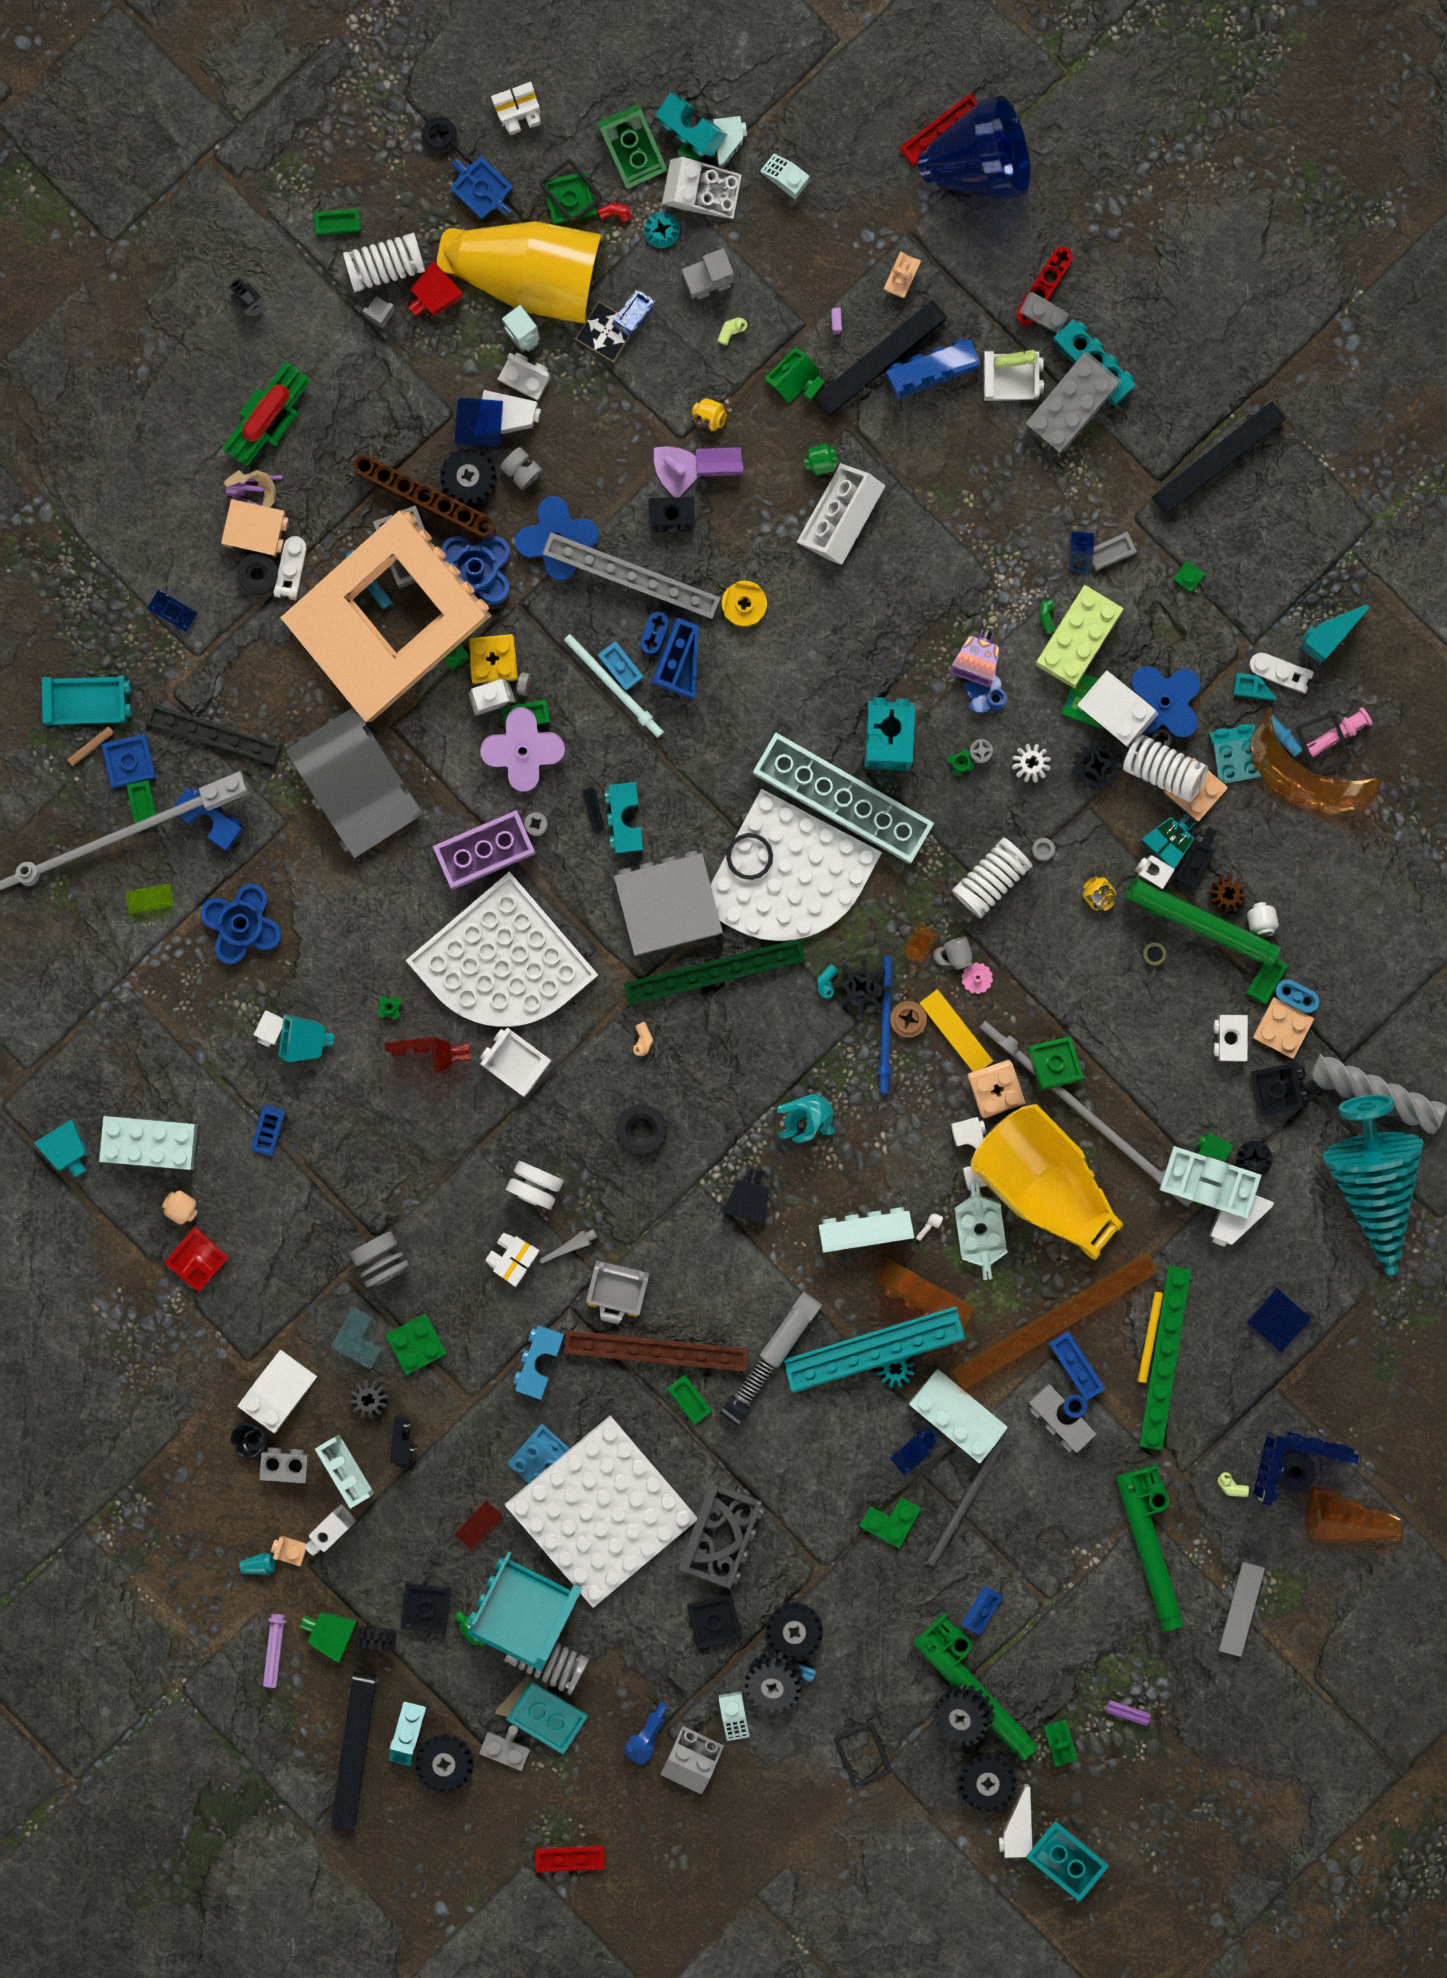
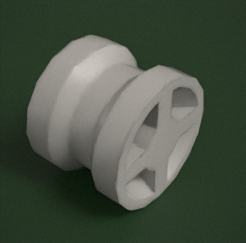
M979 739L972 744L969 754L974 762L985 763L991 758L993 748L987 740Z
M534 812L526 817L524 826L530 835L540 836L546 832L548 823L542 814Z

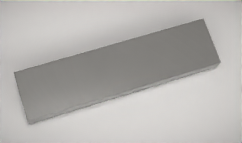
M1242 1561L1219 1651L1239 1657L1242 1656L1265 1570L1264 1567Z

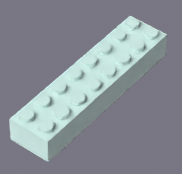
M778 733L774 734L753 771V775L910 865L934 824L932 821Z

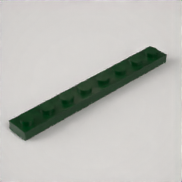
M796 939L623 984L628 1004L633 1005L806 960L801 940Z

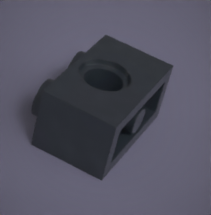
M694 497L649 498L650 529L654 528L655 532H666L668 528H677V531H690L691 527H695ZM676 510L679 515L675 520H669L665 516L667 511Z

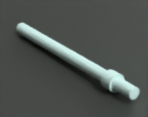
M571 634L564 639L573 651L638 717L637 721L643 727L646 726L657 738L664 733L652 720V715L648 711H644Z

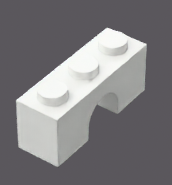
M978 1117L950 1124L956 1146L968 1144L976 1150L984 1139L983 1134H986L983 1120L979 1121ZM971 1166L962 1168L968 1190H971L969 1184L971 1181L974 1182L975 1189V1181H979V1187L987 1186L971 1170Z

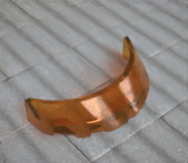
M1268 707L1252 733L1250 745L1256 771L1259 770L1265 779L1264 783L1276 795L1285 798L1288 803L1301 809L1325 811L1324 814L1330 815L1355 809L1356 812L1363 810L1378 795L1382 779L1379 777L1363 781L1335 780L1319 774H1313L1310 770L1296 762L1278 741L1272 723L1273 709Z

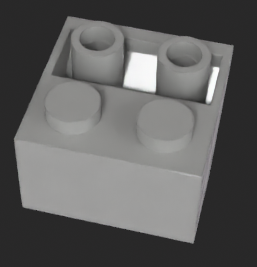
M682 1726L660 1775L702 1794L711 1778L724 1745Z

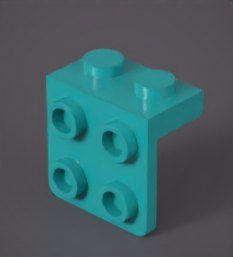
M1242 724L1231 729L1221 728L1209 733L1210 742L1215 751L1218 779L1222 783L1226 784L1263 775L1260 740L1254 724Z

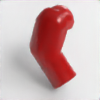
M617 202L610 203L597 210L601 220L612 215L619 216L623 222L631 218L630 208Z

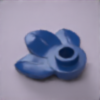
M996 675L990 688L975 682H967L964 685L966 694L972 699L968 708L974 712L984 713L989 709L1000 710L1007 702L1006 693L1001 689V681ZM997 697L999 702L994 703L991 698Z

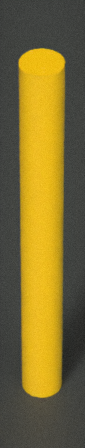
M1154 1292L1138 1376L1139 1382L1147 1383L1164 1293Z

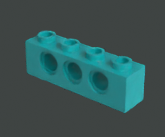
M1073 319L1053 338L1052 342L1073 364L1086 352L1093 357H1098L1101 360V364L1122 381L1107 399L1115 407L1134 389L1136 385L1134 383L1135 379L1128 371L1123 372L1118 367L1119 362L1112 354L1108 356L1102 350L1104 346L1097 338L1092 339L1087 334L1088 329L1082 322L1079 321L1077 323ZM1081 340L1086 344V348L1078 350L1075 348L1074 342Z

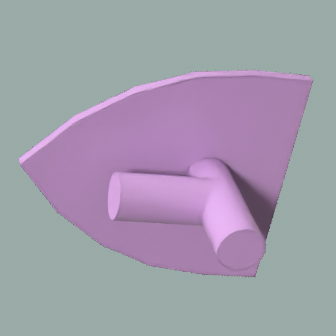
M668 446L654 448L655 469L662 485L671 495L680 497L698 478L696 456L681 448Z

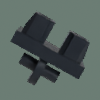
M238 278L229 285L234 293L230 297L247 316H257L261 313L265 301L248 282L244 284Z

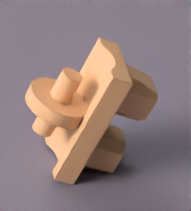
M900 252L884 290L904 299L921 260Z

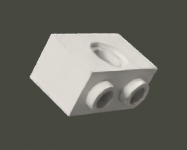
M1219 1015L1218 1020H1214V1034H1218V1043H1214V1056H1218V1061H1247L1248 1015ZM1227 1032H1232L1236 1036V1041L1233 1045L1225 1042L1224 1037Z

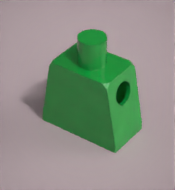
M322 1611L317 1620L305 1615L299 1628L311 1633L308 1640L311 1646L339 1663L358 1620Z

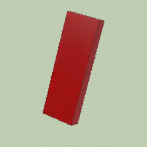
M604 1845L535 1848L536 1872L605 1869Z

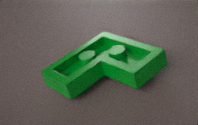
M900 1497L891 1516L869 1506L859 1527L900 1548L921 1507L903 1497Z

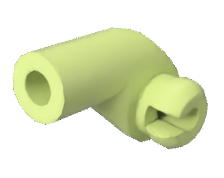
M734 318L726 321L717 342L728 345L731 335L746 330V320Z
M1224 1472L1219 1476V1486L1226 1495L1248 1497L1249 1486L1236 1485L1230 1473Z

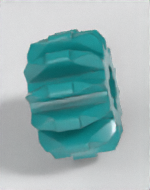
M909 1357L879 1366L883 1367V1370L877 1371L876 1374H885L881 1382L885 1383L889 1378L890 1388L893 1387L894 1380H897V1386L900 1388L902 1387L900 1379L903 1378L906 1383L910 1382L905 1376L906 1373L914 1375V1371L907 1370V1367L914 1366V1362L905 1363ZM900 1363L901 1367L899 1369L901 1372L899 1374L895 1372L891 1374L889 1372L891 1370L890 1364L896 1365Z

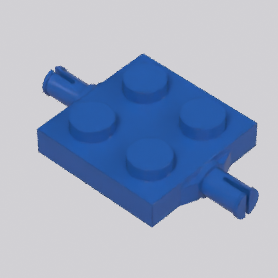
M482 156L467 167L458 158L455 159V162L451 163V166L460 175L457 181L450 187V190L482 221L496 209L505 218L512 213V210L503 202L514 187Z

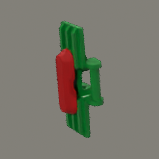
M285 361L265 390L262 392L257 388L238 413L243 419L221 449L248 467L266 442L277 447L279 439L295 417L298 418L300 416L292 406L311 382V379ZM282 409H285L288 412L273 434L269 436L266 433L269 425Z

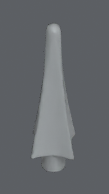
M592 1229L588 1232L582 1230L564 1245L541 1258L540 1263H545L562 1254L592 1244L591 1240L597 1238L595 1230Z

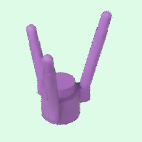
M281 475L269 476L272 481L283 478ZM248 479L244 483L238 482L226 487V495L232 496L233 500L260 505L241 496H245L247 490L262 492L264 488L247 485V482L256 481L255 479Z

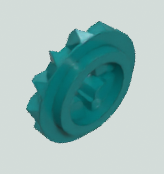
M665 211L655 212L647 218L644 225V235L652 246L666 248L673 245L679 237V223L673 215ZM658 221H660L663 227H668L665 230L666 238L660 232H655L658 229Z

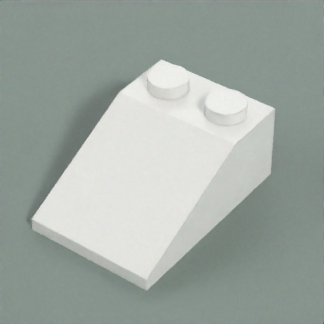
M1107 670L1077 705L1128 748L1132 746L1135 739L1158 716V712Z
M280 1350L244 1396L238 1407L270 1431L276 1433L317 1376Z

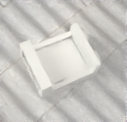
M994 351L984 352V401L1038 400L1039 394L1044 392V382L1039 380V371H1043V358H1039V352H1036L1038 358L1035 364L1026 363V365L1010 368L1006 366L1007 368L997 369L994 361L996 356L1004 355L1006 357V354H994Z
M509 1028L505 1031L501 1029L493 1039L496 1043L492 1049L487 1047L480 1056V1059L483 1060L480 1065L525 1097L552 1061Z

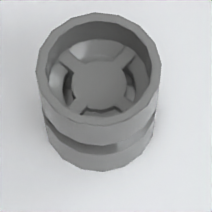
M521 447L514 450L500 465V469L508 477H514L513 482L521 490H524L533 483L543 471L535 461H529V455Z

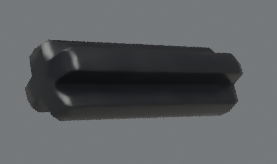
M594 787L584 789L583 794L592 829L594 832L603 831L605 826Z

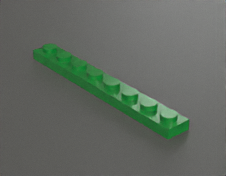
M1169 1265L1167 1268L1139 1441L1140 1447L1158 1450L1163 1448L1191 1269Z

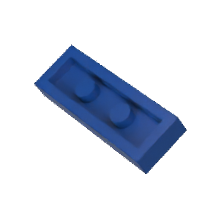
M1068 1331L1049 1342L1052 1350L1085 1401L1105 1389Z

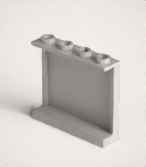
M697 851L684 854V858L678 860L675 859V856L662 859V864L653 865V862L640 865L639 870L631 871V868L618 871V875L614 876L634 956L723 934L702 853L697 854Z

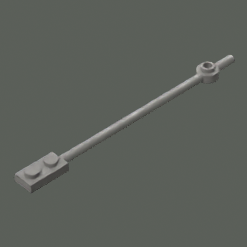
M239 771L199 788L201 796L38 865L32 862H23L17 867L14 875L0 880V890L19 882L25 886L34 885L39 880L40 873L189 810L204 805L205 809L209 811L249 794L244 775Z
M984 1021L979 1028L1035 1075L1031 1060L1017 1048L1019 1043L1010 1035L1007 1038L1004 1037L988 1022ZM1062 1086L1051 1088L1053 1092L1161 1185L1165 1170L1161 1172ZM1173 1195L1185 1207H1188L1193 1202Z

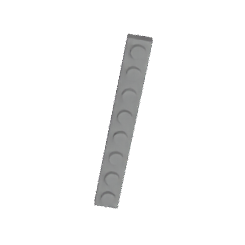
M552 532L549 534L542 553L711 619L720 600V597Z

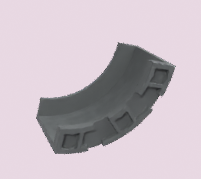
M354 707L285 750L290 759L286 760L293 772L298 770L313 794L314 798L311 801L318 811L321 809L324 811L341 837V840L338 841L345 853L350 851L354 858L423 815L418 804Z

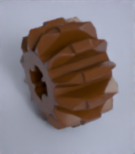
M1228 875L1227 882H1225L1223 876H1220L1218 878L1220 885L1217 882H1212L1211 884L1217 890L1208 891V894L1215 895V898H1212L1210 903L1212 904L1216 901L1219 903L1215 907L1217 911L1224 906V914L1229 912V906L1235 913L1237 912L1236 904L1240 907L1245 905L1239 898H1247V894L1240 893V891L1246 889V885L1237 886L1241 881L1240 878H1237L1232 883V875ZM1226 888H1228V891L1232 890L1233 895L1230 896L1231 900H1228V897L1224 899L1222 895L1225 893Z

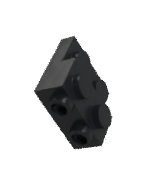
M1299 1062L1251 1071L1260 1116L1308 1107L1307 1102H1310L1311 1096L1309 1089H1304L1303 1079H1306V1072L1304 1067L1299 1065Z
M402 1414L394 1417L390 1462L395 1463V1467L409 1468L411 1467L412 1459L417 1456L418 1444H414V1439L405 1438V1435L410 1434L411 1421L407 1420L408 1415Z

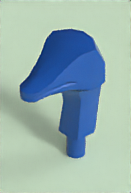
M660 1702L656 1711L650 1714L644 1729L639 1735H632L629 1738L623 1753L630 1760L643 1765L655 1751L654 1741L665 1722L663 1715L668 1708V1705Z

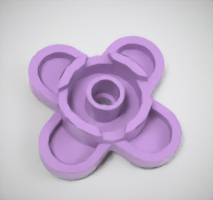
M523 707L515 708L508 714L505 734L488 736L484 739L480 748L481 757L486 764L493 767H508L509 782L518 791L533 789L539 781V766L558 762L565 752L562 738L552 732L539 733L534 713ZM521 747H525L527 752L519 753L518 750Z

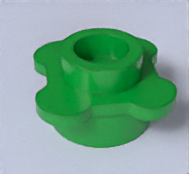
M961 750L960 753L950 755L948 758V762L952 764L954 769L953 774L956 776H960L962 772L967 770L972 771L974 768V763L970 761L967 750Z
M381 996L379 998L381 1004L378 1016L381 1018L387 1016L392 1017V1019H398L400 1017L399 1005L402 1003L399 997L388 998L387 996Z

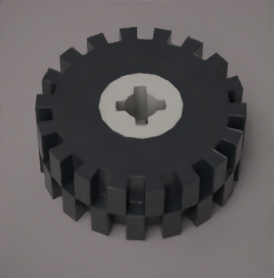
M468 447V449L460 448L457 452L453 451L450 453L449 458H445L444 464L440 469V482L444 493L465 505H469V507H474L475 504H483V501L488 500L491 497V493H494L496 489L497 472L493 461L479 449L473 450V448Z
M787 1602L780 1607L778 1606L770 1614L766 1623V1639L771 1650L777 1656L780 1652L784 1653L783 1658L787 1659L789 1655L792 1657V1660L801 1661V1659L809 1658L821 1645L823 1627L819 1615H817L813 1608L808 1607L804 1603Z
M769 1652L767 1657L763 1653L759 1656V1659L756 1657L752 1664H750L744 1681V1691L748 1692L746 1696L748 1700L753 1699L752 1705L756 1707L759 1704L761 1706V1711L765 1712L767 1708L770 1709L769 1713H775L776 1709H778L779 1713H783L785 1707L787 1710H790L793 1704L796 1705L804 1684L802 1669L798 1670V1662L792 1663V1657L789 1655L786 1659L783 1658L784 1653L779 1652L778 1656H774V1652Z
M963 1683L959 1687L957 1684L953 1685L944 1692L933 1709L935 1713L933 1721H938L935 1725L937 1730L942 1729L941 1735L943 1737L949 1736V1742L953 1743L956 1740L957 1745L960 1746L964 1742L966 1746H970L973 1742L975 1744L979 1742L992 1726V1720L995 1717V1713H992L994 1709L993 1704L988 1705L990 1698L988 1696L983 1697L982 1693L984 1691L981 1689L978 1692L975 1691V1686L970 1685L968 1688Z
M444 1733V1735L437 1734L426 1740L419 1749L415 1760L416 1774L419 1775L420 1782L424 1783L427 1789L435 1790L436 1793L445 1792V1794L451 1791L455 1792L464 1786L473 1771L474 1758L470 1747L468 1748L466 1742L459 1739V1736H452L449 1733Z
M979 1753L974 1758H969L965 1765L963 1764L958 1777V1785L964 1801L971 1808L977 1809L982 1813H994L995 1810L1004 1809L1006 1804L1009 1805L1011 1798L1016 1793L1017 1782L1011 1765L1004 1758L997 1754L985 1753L980 1755Z

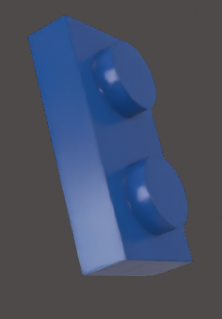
M985 1585L961 1625L981 1635L1004 1596Z

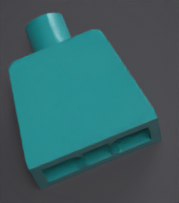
M284 1014L278 1057L287 1062L319 1058L322 1055L323 1046L333 1045V1033H325V1026L321 1023Z
M75 1120L68 1121L35 1142L38 1149L58 1171L68 1167L74 1177L86 1171L80 1159L88 1155V1151Z

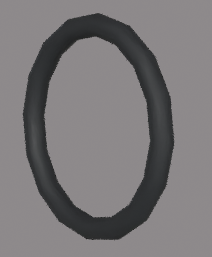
M746 833L739 835L731 841L727 849L726 860L728 867L736 876L742 879L753 880L762 877L769 871L773 862V851L765 838L758 834ZM756 838L767 848L769 854L768 863L758 874H742L732 864V849L741 839Z

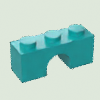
M669 93L655 116L662 120L660 124L669 131L673 129L677 132L676 137L682 142L692 144V150L703 157L706 154L713 157L728 134L712 121L704 118L700 120L697 126L691 128L690 118L696 109L682 97Z
M636 782L609 785V790L605 791L606 804H611L612 812L607 813L608 826L613 827L614 836H610L611 849H615L616 854L643 852L641 827L629 828L622 822V815L626 809L639 807Z

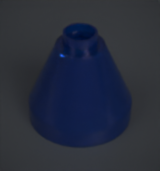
M1001 95L981 100L929 143L927 151L919 153L918 156L919 169L923 180L927 184L935 182L941 188L1007 200L1025 195L1030 186V159L1024 131L1012 104L1006 97Z

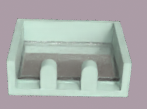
M340 1435L315 1448L350 1509L374 1494Z

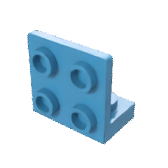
M541 1424L507 1464L525 1481L530 1483L570 1448Z

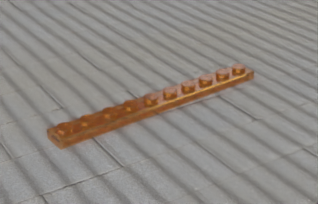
M1145 1252L952 1369V1372L963 1390L1151 1277L1159 1272L1148 1252Z

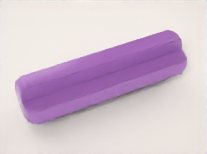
M1112 1700L1108 1702L1106 1707L1107 1713L1145 1726L1149 1724L1151 1715L1147 1712Z

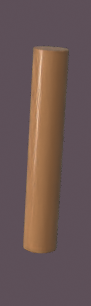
M108 726L68 758V762L72 766L77 764L113 735V730Z

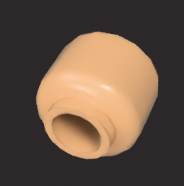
M182 1191L171 1192L162 1205L164 1215L177 1224H184L186 1221L191 1222L197 1214L195 1209L196 1200Z

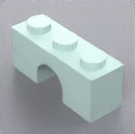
M521 305L502 318L505 332L521 353L525 350L529 352L538 345L537 341L540 338L537 326Z

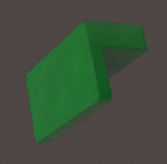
M795 347L764 380L768 385L777 390L785 401L790 403L803 390L810 379L813 380L819 374L820 370L807 354Z

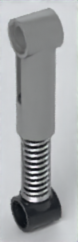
M803 1291L778 1330L760 1353L761 1361H758L757 1367L753 1368L754 1371H751L750 1377L746 1378L747 1381H744L743 1387L739 1388L740 1391H737L734 1396H730L719 1412L720 1415L738 1427L750 1410V1400H753L752 1397H756L755 1393H758L759 1387H763L762 1383H765L766 1377H769V1373H772L773 1367L779 1368L806 1326L822 1306L820 1302Z

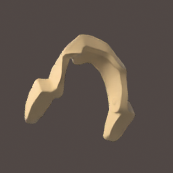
M257 470L244 475L241 471H237L225 480V486L229 487L238 482L244 483L248 479H255L258 481L257 487L264 488L265 497L262 506L270 508L275 502L276 488L267 473Z

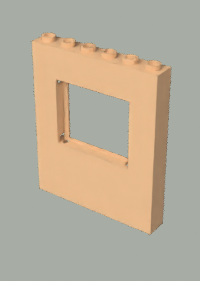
M398 511L280 617L365 722H373L491 617V614L488 612V605L482 599L478 600L473 594L475 592L474 588L467 581L464 582L459 575L461 573L457 567L446 561V554L440 547H435L432 544L430 534L425 529L421 530L416 524L418 522L416 517L409 511ZM397 559L441 611V614L398 653L394 651L353 600Z

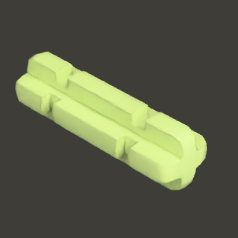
M1035 350L1025 351V354L1024 352L1006 354V357L999 355L995 357L994 365L997 369L1007 368L1006 366L1010 368L1026 365V363L1035 364L1038 356Z

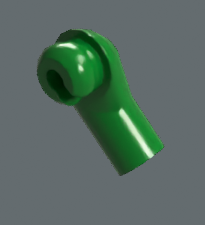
M1051 599L1043 600L1040 603V621L1046 634L1056 631L1050 615V611H1054L1056 607Z

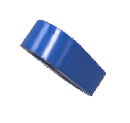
M661 612L653 613L649 617L641 639V648L648 655L659 652L668 628V618ZM661 617L665 625L659 626L658 631L654 632L655 624L652 621ZM655 635L654 643L657 644V647H652L651 650H648L647 645L644 643L645 641H650L651 636Z

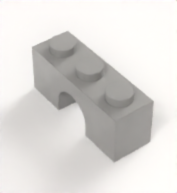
M1047 1383L1028 1401L1031 1405L1029 1410L1037 1419L1042 1416L1047 1422L1044 1426L1053 1436L1056 1433L1061 1436L1063 1440L1060 1443L1069 1452L1074 1450L1078 1453L1096 1433L1081 1417L1070 1424L1059 1422L1057 1409L1065 1400Z

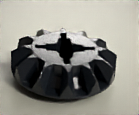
M435 117L425 123L422 128L421 138L427 149L434 153H445L452 149L456 143L457 130L449 119ZM436 127H439L441 133H446L443 136L442 144H440L437 138H432L436 135Z
M1249 1141L1243 1144L1236 1155V1163L1239 1168L1260 1174L1261 1176L1270 1170L1273 1161L1271 1150L1259 1141ZM1254 1149L1258 1157L1264 1158V1160L1257 1162L1255 1169L1251 1161L1245 1160V1158L1253 1155Z

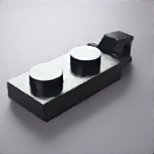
M1208 827L1203 837L1198 835L1194 839L1174 878L1175 881L1195 890L1215 851L1216 843L1212 842L1217 830Z

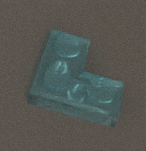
M352 1307L331 1348L371 1369L382 1350L381 1347L362 1338L373 1317Z

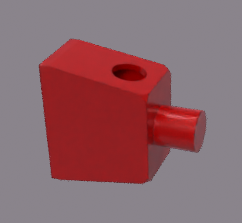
M433 261L412 287L411 292L417 299L408 306V309L415 317L420 315L425 309L432 316H436L463 299L464 296L461 290Z

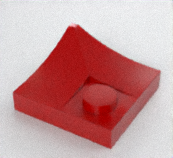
M195 1226L164 1264L200 1292L229 1256Z

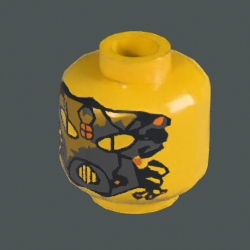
M704 398L700 403H696L692 409L695 424L710 431L722 428L727 419L724 405L708 398Z
M1093 877L1083 886L1084 891L1082 895L1093 910L1103 909L1106 911L1115 904L1113 900L1116 897V891L1106 878Z

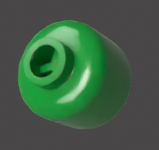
M826 443L809 448L807 450V458H804L807 471L812 470L816 476L834 471L836 464L839 463L834 447H829Z

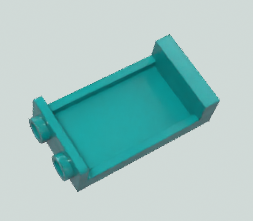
M124 675L119 677L65 679L43 677V723L45 725L128 723V717H131V704H127V695L131 694L130 681H127Z

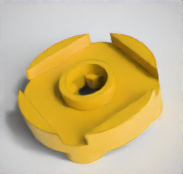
M739 581L731 585L724 592L722 609L725 617L731 623L740 627H749L757 624L765 615L767 598L757 584L751 581ZM743 598H748V603H751V606L746 607V610H742L741 606L738 605V601H743Z

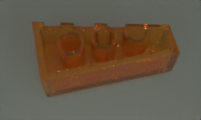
M887 1259L875 1280V1283L886 1289L884 1292L886 1295L895 1300L898 1296L905 1299L904 1305L913 1310L919 1307L924 1310V1316L956 1306L963 1329L976 1309L890 1259Z

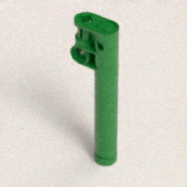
M1138 878L1131 880L1124 893V900L1140 904L1141 907L1145 908V911L1157 917L1175 921L1249 958L1262 962V964L1268 967H1272L1279 955V946L1273 943L1270 944L1269 941L1159 888L1149 885Z
M1154 1464L1118 1475L1115 1478L1155 1609L1161 1621L1160 1625L1164 1632L1182 1627L1184 1622L1182 1616H1180L1179 1605L1151 1514L1163 1511L1169 1505V1497L1157 1471L1160 1465ZM1156 1494H1162L1164 1497V1503L1161 1506H1154L1152 1503V1499Z
M946 1612L942 1613L912 1644L951 1686L957 1684L959 1687L963 1683L966 1684V1688L973 1685L975 1686V1691L978 1692L979 1689L984 1691L982 1696L990 1698L988 1705L993 1704L994 1709L992 1713H995V1717L992 1720L993 1724L990 1728L1013 1753H1016V1756L1021 1761L1026 1760L1038 1748V1745L1033 1739H1030V1736L960 1662L970 1652L971 1642L959 1627L955 1628L946 1618L948 1614ZM941 1624H943L949 1631L947 1632V1631L941 1626ZM958 1639H964L967 1642V1647L963 1651H958L954 1647Z

